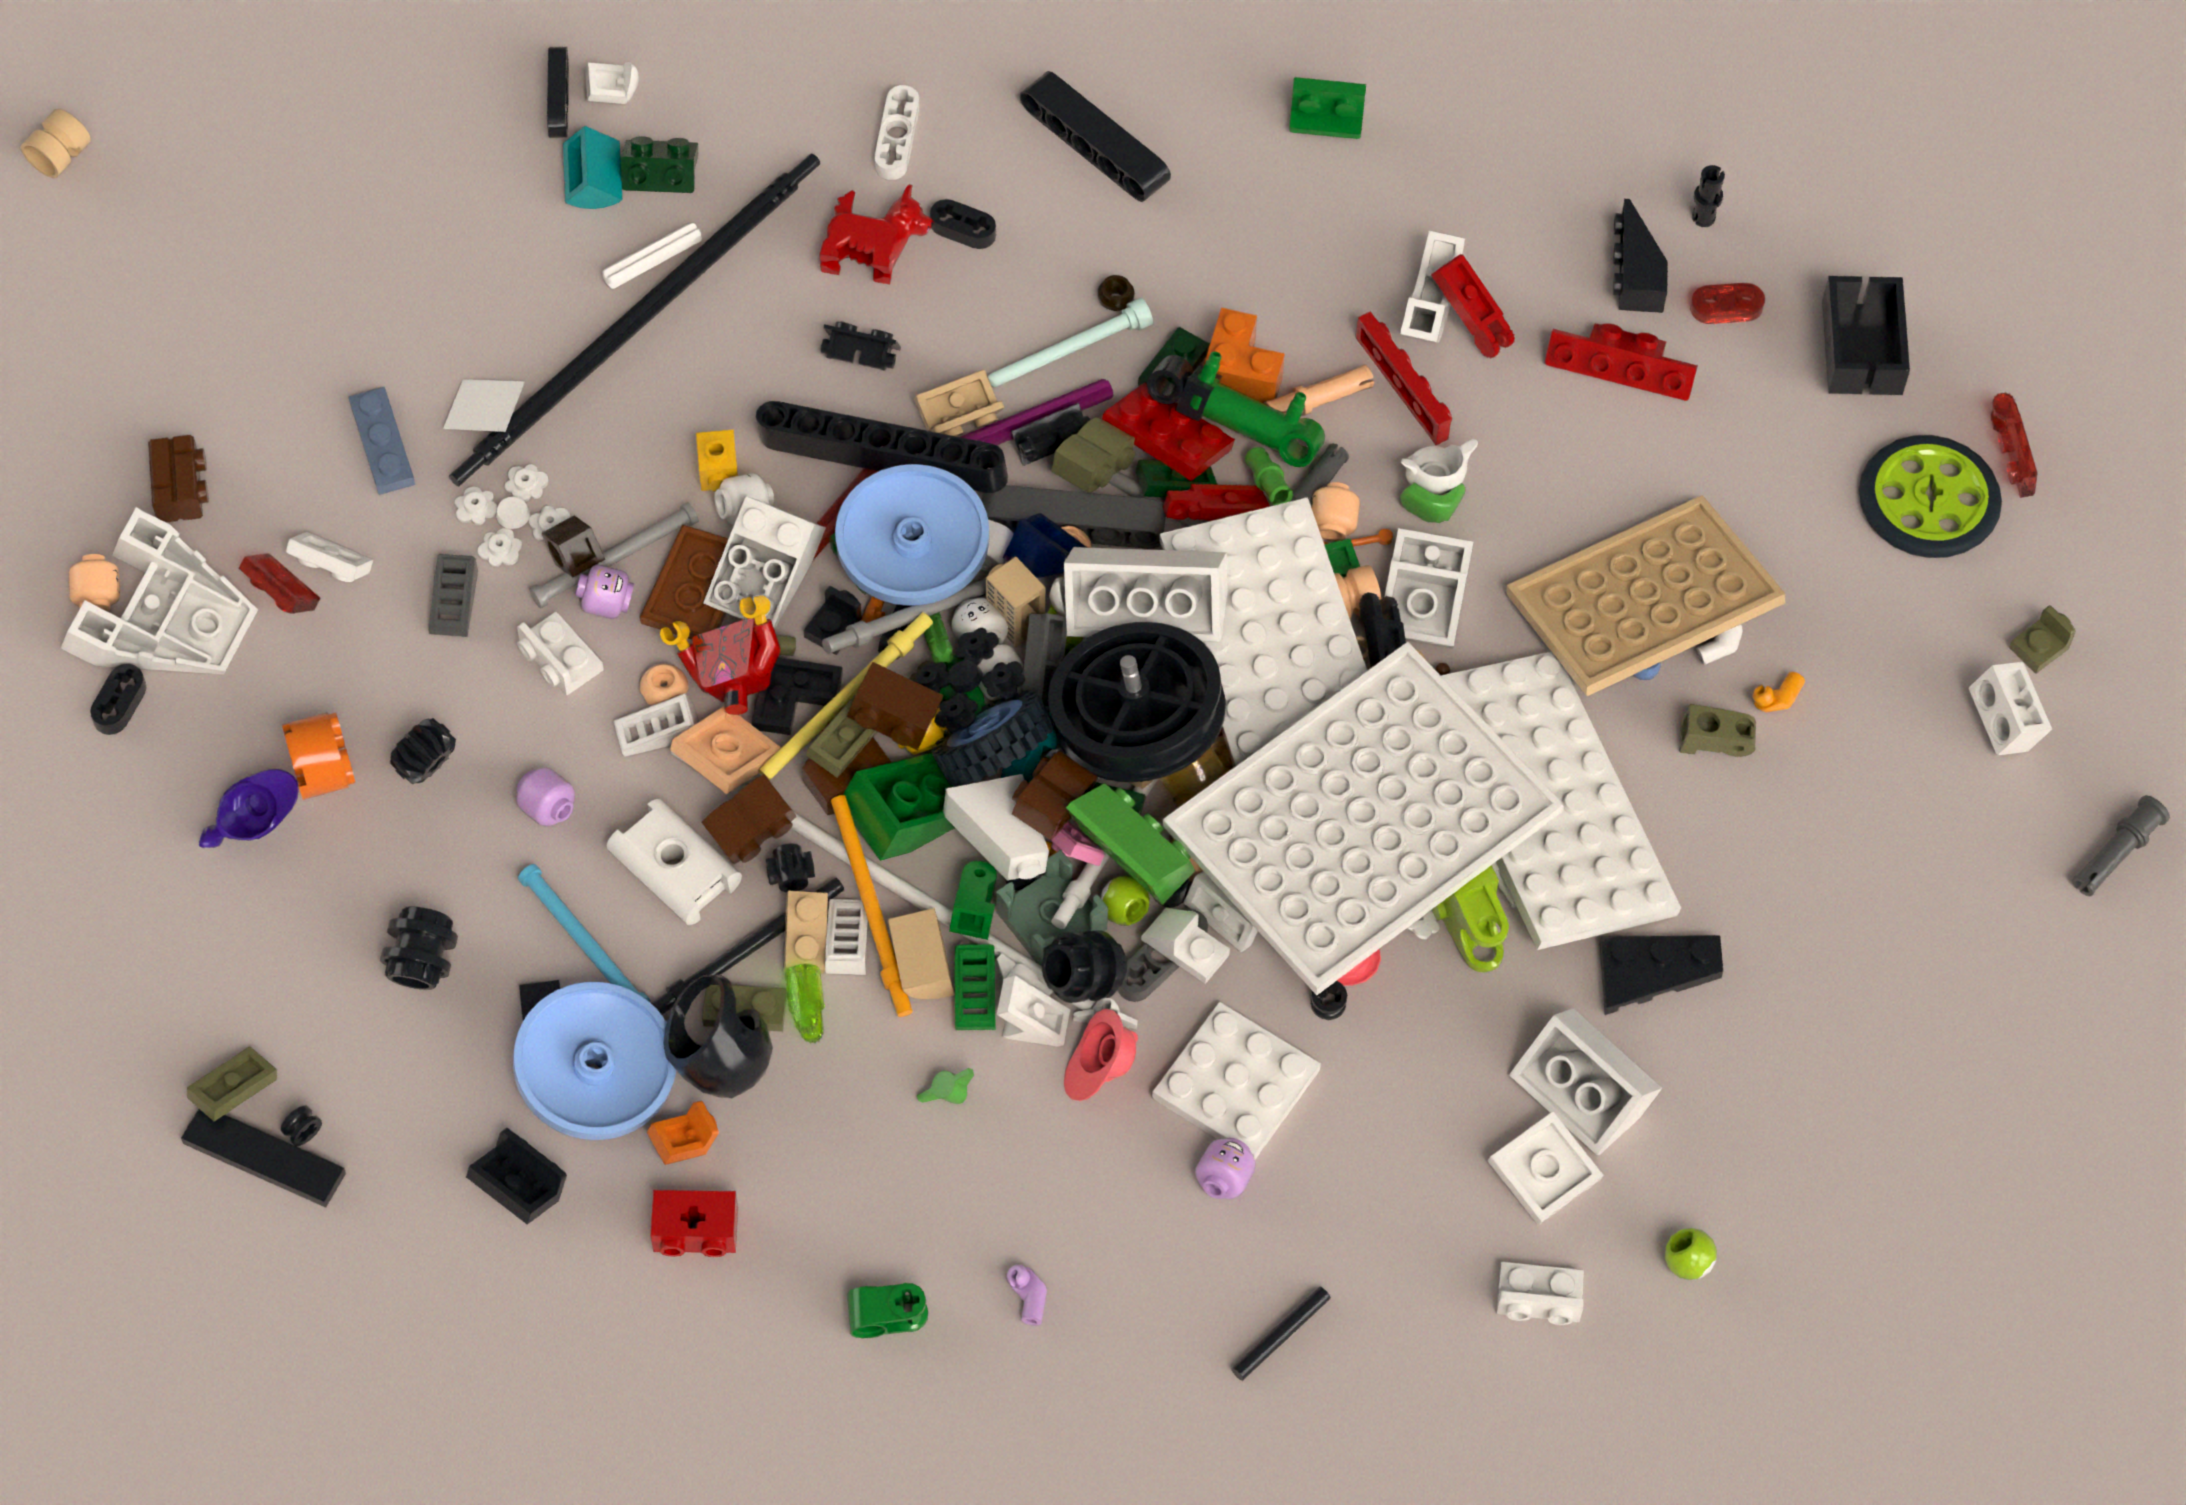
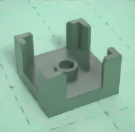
M1062 850L1047 859L1044 876L1019 892L1015 893L1013 882L996 891L997 914L1036 963L1041 966L1047 947L1060 934L1107 930L1108 907L1097 894L1093 896V903L1088 898L1082 908H1077L1065 929H1059L1052 924L1051 920L1064 900L1062 896L1069 883L1074 881L1072 879L1073 865Z

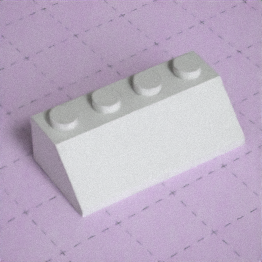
M1073 547L1065 560L1067 636L1090 637L1104 629L1121 624L1156 622L1181 628L1201 641L1221 642L1227 597L1226 552Z

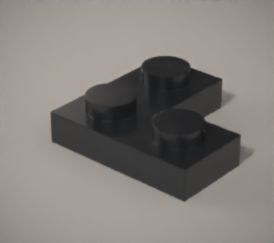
M778 657L771 672L770 685L766 690L758 692L752 726L763 732L791 735L798 702L825 706L840 691L843 667Z

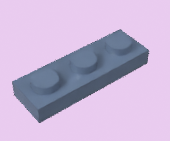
M385 387L349 396L350 406L378 494L381 495L415 485L414 476Z

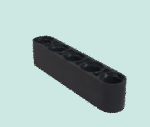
M1051 71L1045 72L1020 92V101L1026 111L1134 199L1140 202L1145 201L1171 179L1170 170L1160 157Z

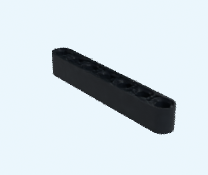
M780 401L766 402L756 411V420L762 442L767 448L875 471L908 464L933 466L958 476L974 491L984 493L998 492L1008 483L1003 450L991 443Z

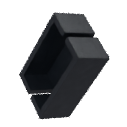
M1828 276L1822 299L1828 394H1862L1863 388H1869V395H1903L1910 372L1903 277H1869L1863 304H1857L1862 286V276Z

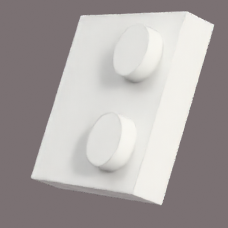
M1554 1112L1548 1114L1488 1159L1489 1164L1537 1225L1551 1217L1600 1181L1604 1176Z

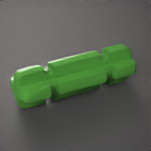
M938 612L929 616L933 624L924 632L929 650L932 652L933 661L936 664L939 662L950 663L954 658L953 649L950 641H948L949 637L941 620V614Z

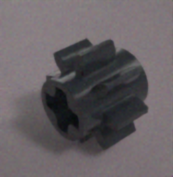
M790 843L778 846L772 852L773 858L765 860L769 884L774 885L778 883L779 889L782 892L803 890L808 886V878L815 877L811 851L802 853V848L798 844Z

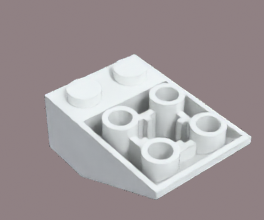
M745 496L703 603L744 620L747 618L742 615L739 609L740 601L747 597H751L754 601L755 596H766L770 601V610L765 616L766 619H771L775 630L812 564L826 527L760 500Z

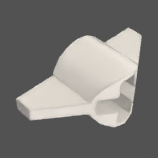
M1002 953L997 958L996 962L1003 980L1004 978L1017 976L1048 996L1052 994L1053 990L1039 981L1037 975L1025 965L1016 964Z
M1110 998L1099 1000L1093 1009L1074 1012L1073 1021L1089 1023L1090 1019L1098 1011L1110 1009L1120 1016L1124 1027L1137 1029L1138 1020L1120 1013L1118 1005Z

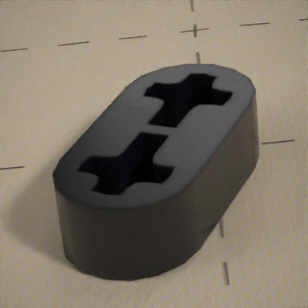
M949 199L940 200L931 207L930 218L934 221L932 226L934 233L976 249H984L994 243L996 239V223L994 218L988 213ZM947 215L953 216V218H948L946 221L940 220V218H945ZM980 227L986 228V231L981 230L979 234L974 233V230L978 231Z
M123 664L114 668L91 706L90 713L94 726L102 734L113 735L121 732L133 716L147 689L146 681L140 668L132 664ZM130 679L134 680V686L128 684L125 687V689L122 690L120 685L121 682L128 683ZM113 708H115L117 716H109L107 720H104L102 714H110Z

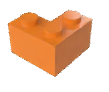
M1221 307L1205 362L1209 358L1210 353L1218 352L1222 357L1217 374L1222 376L1220 383L1262 403L1277 398L1283 379L1285 354L1254 347L1257 315Z

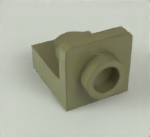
M2049 605L2043 609L2040 620L2014 638L2009 648L2037 674L2069 650L2076 630L2066 615L2058 613Z

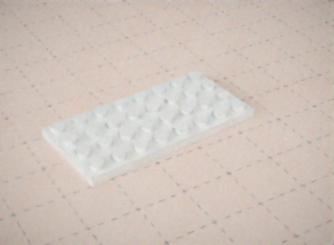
M1308 497L1160 534L1162 550L1226 552L1227 597L1221 642H1202L1214 655L1220 670L1221 684L1226 698V715L1221 730L1233 767H1236L1367 672Z
M1552 652L1441 675L1564 804L1562 813L1496 861L1536 949L1540 950L1676 917L1682 908L1566 669Z

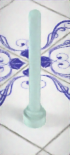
M1138 298L1127 303V308L1122 310L1121 315L991 373L988 376V380L992 387H998L1126 328L1130 330L1136 328L1140 331L1153 325L1151 311L1145 300Z

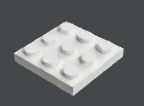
M1219 1002L1154 1089L1152 1099L1216 1139L1235 1138L1242 1141L1250 1148L1255 1160L1318 1074L1321 1063Z

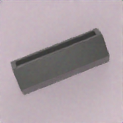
M1048 613L1030 614L1023 672L1025 683L1022 685L1021 692L1026 690L1028 692L1031 690L1037 692L1047 711L1050 712L1048 700L1050 683L1055 670L1065 655L1066 617Z

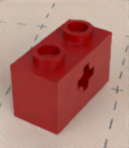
M653 1190L650 1235L653 1252H660L662 1255L670 1257L681 1256L685 1252L702 1253L708 1257H721L726 1253H736L738 1222L736 1191ZM698 1222L697 1228L691 1229L692 1223Z

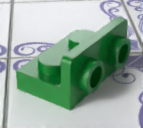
M1294 77L1289 131L1292 133L1360 139L1366 84Z

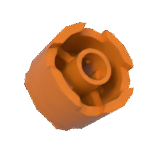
M328 712L282 724L302 800L349 788L348 785L356 783L347 749H342L345 748V743L336 713L328 715Z

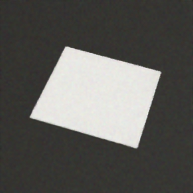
M463 379L443 429L506 432L525 382Z

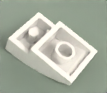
M1398 528L1385 596L1393 597L1397 600V608H1399L1400 619L1404 625L1406 640L1448 648L1454 647L1473 550L1472 541Z

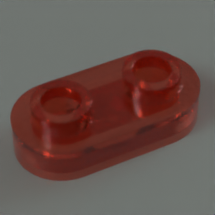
M1751 283L1706 285L1698 288L1693 293L1690 311L1696 320L1704 324L1749 322L1757 319L1762 314L1765 295L1758 286ZM1742 297H1747V298H1750L1751 300H1746V299H1743ZM1713 299L1715 302H1708L1706 300Z

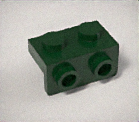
M645 136L626 140L621 154L622 189L625 191L693 193L695 189V167L698 160V143L689 142L684 138L653 141Z

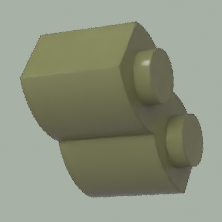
M1095 417L1088 421L1077 434L1068 437L1055 451L1051 472L1087 493H1091L1099 487L1104 488L1114 474L1121 469L1126 470L1132 463L1135 456V451L1133 450L1135 438L1105 420Z

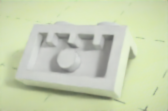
M554 612L531 629L524 622L517 626L520 639L517 642V646L522 655L528 661L534 659L541 667L540 671L547 683L552 687L557 685L566 695H569L604 670L603 662L557 612Z
M1501 1262L1497 1314L1506 1315L1509 1319L1516 1321H1525L1530 1318L1548 1319L1550 1323L1556 1325L1580 1322L1584 1300L1582 1299L1584 1270Z

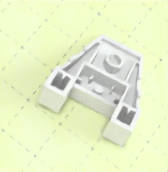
M136 507L118 539L112 556L145 572L140 584L121 618L84 600L67 631L61 649L99 667L116 668L123 664H132L146 670L224 674L253 621L258 608L224 576L220 577L205 563L206 558L197 550L194 552L179 538L180 533L170 524Z

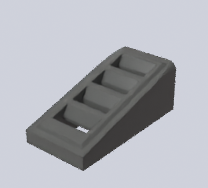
M452 554L438 555L429 634L468 637L478 576L475 557ZM445 586H463L464 590L448 589ZM443 601L462 602V605L443 604ZM441 614L461 616L460 620L440 619Z

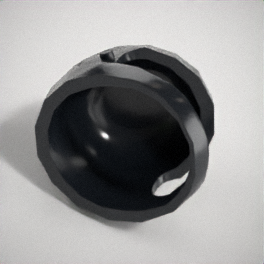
M703 975L692 981L682 991L674 1003L667 1021L663 1042L666 1059L687 1082L702 1093L731 1099L754 1087L765 1075L773 1050L768 1027L755 1009H746L736 1014V998L732 985L722 975ZM710 985H719L721 997L718 1016L708 1039L703 1045H699L688 1035L684 1024L685 1017L692 1002L702 990Z

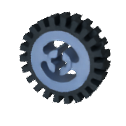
M1026 690L1022 691L1019 695L1016 693L1013 697L1006 700L1004 698L998 699L995 705L990 706L988 704L982 707V711L977 714L974 712L976 720L970 727H960L958 731L953 733L947 731L944 734V738L939 739L935 743L936 746L932 747L931 753L950 785H967L973 780L974 782L982 780L986 774L989 777L996 774L997 770L1001 767L1006 769L1012 765L1011 762L1015 759L1021 760L1026 756V751H1033L1039 746V742H1043L1048 738L1047 734L1052 733L1055 724L1038 693L1033 690L1030 692Z

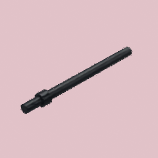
M834 878L815 892L828 893L829 901L843 892L844 887L838 878ZM786 912L686 980L679 979L666 988L667 993L651 1004L663 1015L673 1008L682 991L692 981L703 975H722L785 931Z

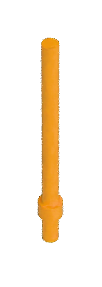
M836 796L831 799V803L883 970L880 972L884 988L890 990L897 1016H908L913 1010L908 995L902 989L895 952L846 796Z

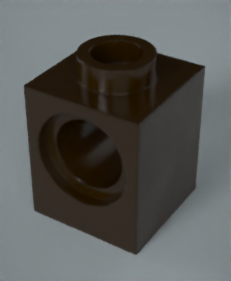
M575 515L542 533L555 565L572 578L605 560L592 528Z

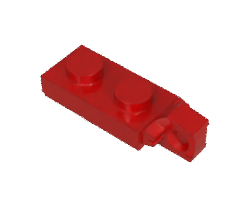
M1191 484L1189 490L1168 491L1163 510L1166 517L1171 519L1184 520L1189 517L1193 520L1214 521L1270 507L1264 492L1257 485Z

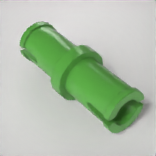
M1256 447L1249 450L1245 457V463L1252 470L1257 487L1265 491L1274 506L1290 502L1293 497V491L1286 484L1281 467L1272 462L1264 448Z

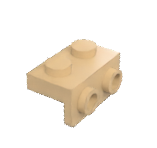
M985 370L978 371L914 397L927 431L956 437L964 433L962 429L964 426L975 423L977 428L997 421L996 414L1004 409L1002 401L997 402Z

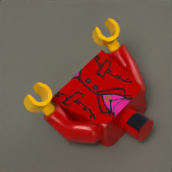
M763 595L755 596L754 601L751 597L743 598L740 601L739 609L747 619L693 636L692 644H689L687 641L690 630L684 622H673V626L678 633L677 638L673 636L672 631L668 627L660 630V637L667 645H677L680 650L677 652L678 657L699 688L704 693H709L719 701L725 702V712L731 715L746 713L748 711L747 696L768 688L771 672L781 652L771 619H766L765 616L770 610V601Z

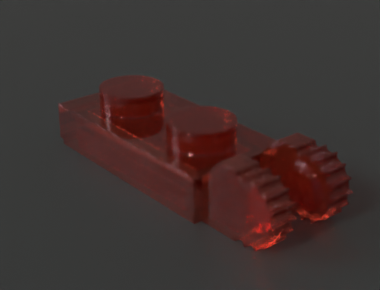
M1997 393L1992 402V408L1994 409L1991 412L1993 430L1998 432L2001 453H2008L2010 462L2007 463V473L2010 484L2017 485L2020 498L2033 496L2035 494L2038 473L2015 399H2013L2010 393Z

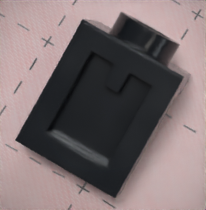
M829 586L825 590V603L804 629V638L823 648V639L844 632L847 626L861 620V603L849 591H839ZM840 650L833 652V654L837 655Z

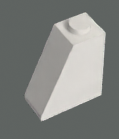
M1022 774L946 788L943 809L945 818L1007 881L1018 878L1031 879L1046 872L1049 850L1044 836L1012 815L1016 804L1012 800V796L1024 780Z

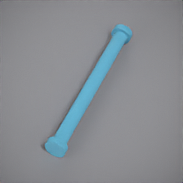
M531 864L524 868L518 876L519 882L524 887L529 886L605 978L611 984L630 989L650 1002V998L644 992H638L541 877V869L536 864Z

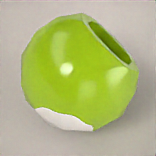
M1120 876L1110 880L1103 888L1101 900L1108 907V920L1120 926H1129L1137 923L1148 912L1150 903L1149 893L1131 876Z
M1681 1229L1670 1237L1665 1248V1260L1668 1268L1679 1278L1688 1280L1701 1279L1711 1272L1717 1258V1249L1713 1239L1700 1229Z

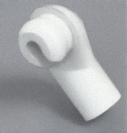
M1740 624L1715 636L1714 641L1697 647V653L1702 664L1706 665L1734 653L1741 639L1742 625Z

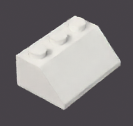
M1575 1009L1553 1015L1509 1074L1550 1113L1554 1112L1564 1126L1597 1156L1604 1152L1643 1115L1662 1090L1660 1085Z

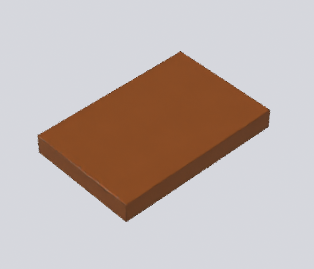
M682 524L641 613V624L659 630L668 627L672 634L677 635L678 633L673 626V622L681 621L689 627L690 634L688 639L720 628L727 613L703 602L729 538Z

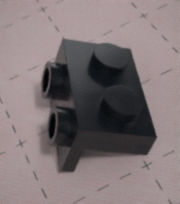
M505 1128L500 1132L496 1147L471 1164L466 1175L467 1179L527 1225L559 1202L567 1177L566 1172L559 1168L556 1163L550 1161L509 1128Z

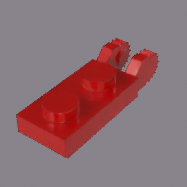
M1458 255L1431 274L1472 336L1474 335L1475 345L1481 350L1483 356L1490 359L1494 358L1500 353L1499 350L1501 348L1499 346L1508 348L1515 342V334H1513V330L1510 329L1509 324L1502 316L1504 313L1464 255Z

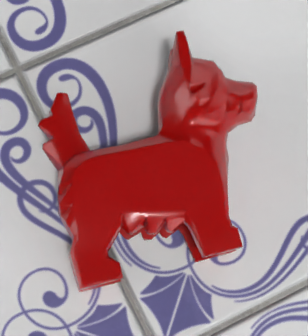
M909 184L905 188L902 196L894 202L883 218L852 213L856 194L853 190L845 194L844 197L837 198L839 205L834 207L835 217L828 224L827 238L823 241L820 251L821 272L839 275L841 271L839 262L849 256L851 261L857 260L858 264L865 263L866 266L874 267V282L890 285L892 269L900 257L908 238L911 235H926L934 224L933 219L923 213L921 204L911 197L913 185Z

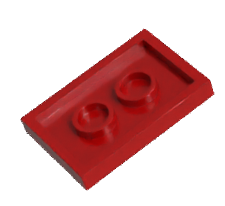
M1145 382L1104 411L1103 420L1134 437L1135 446L1163 462L1190 481L1194 480L1232 450L1235 441L1234 438L1224 433L1219 427L1210 424L1201 418L1198 422L1175 411L1178 405L1177 402L1173 404L1158 403L1148 393L1147 383Z

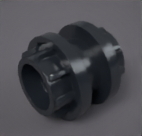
M409 906L402 909L399 917L391 919L388 924L387 933L397 940L395 947H385L382 949L380 961L386 965L385 976L390 981L401 986L419 990L434 989L439 984L440 978H446L450 973L451 964L442 958L443 950L454 949L457 944L458 935L452 931V919L444 913L428 908Z
M1102 930L1085 931L1083 933L1066 932L1057 936L1052 944L1047 947L1042 961V973L1047 987L1053 990L1065 1002L1077 1003L1088 999L1090 1001H1099L1103 998L1112 997L1118 988L1122 986L1128 965L1122 945L1118 944L1107 932Z

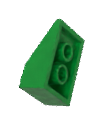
M932 753L856 771L843 793L846 796L856 828L880 861L911 853L955 829L945 818L943 809L946 788L957 786L948 783Z

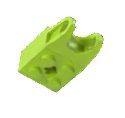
M1492 865L1432 909L1435 918L1438 921L1443 920L1467 965L1477 972L1484 973L1495 970L1502 963L1504 954L1502 943L1507 938L1509 929L1508 919L1496 895L1499 879ZM1496 923L1499 925L1501 930L1499 933L1497 930ZM1479 945L1486 948L1491 947L1495 957L1488 962L1479 961L1474 957L1473 949Z

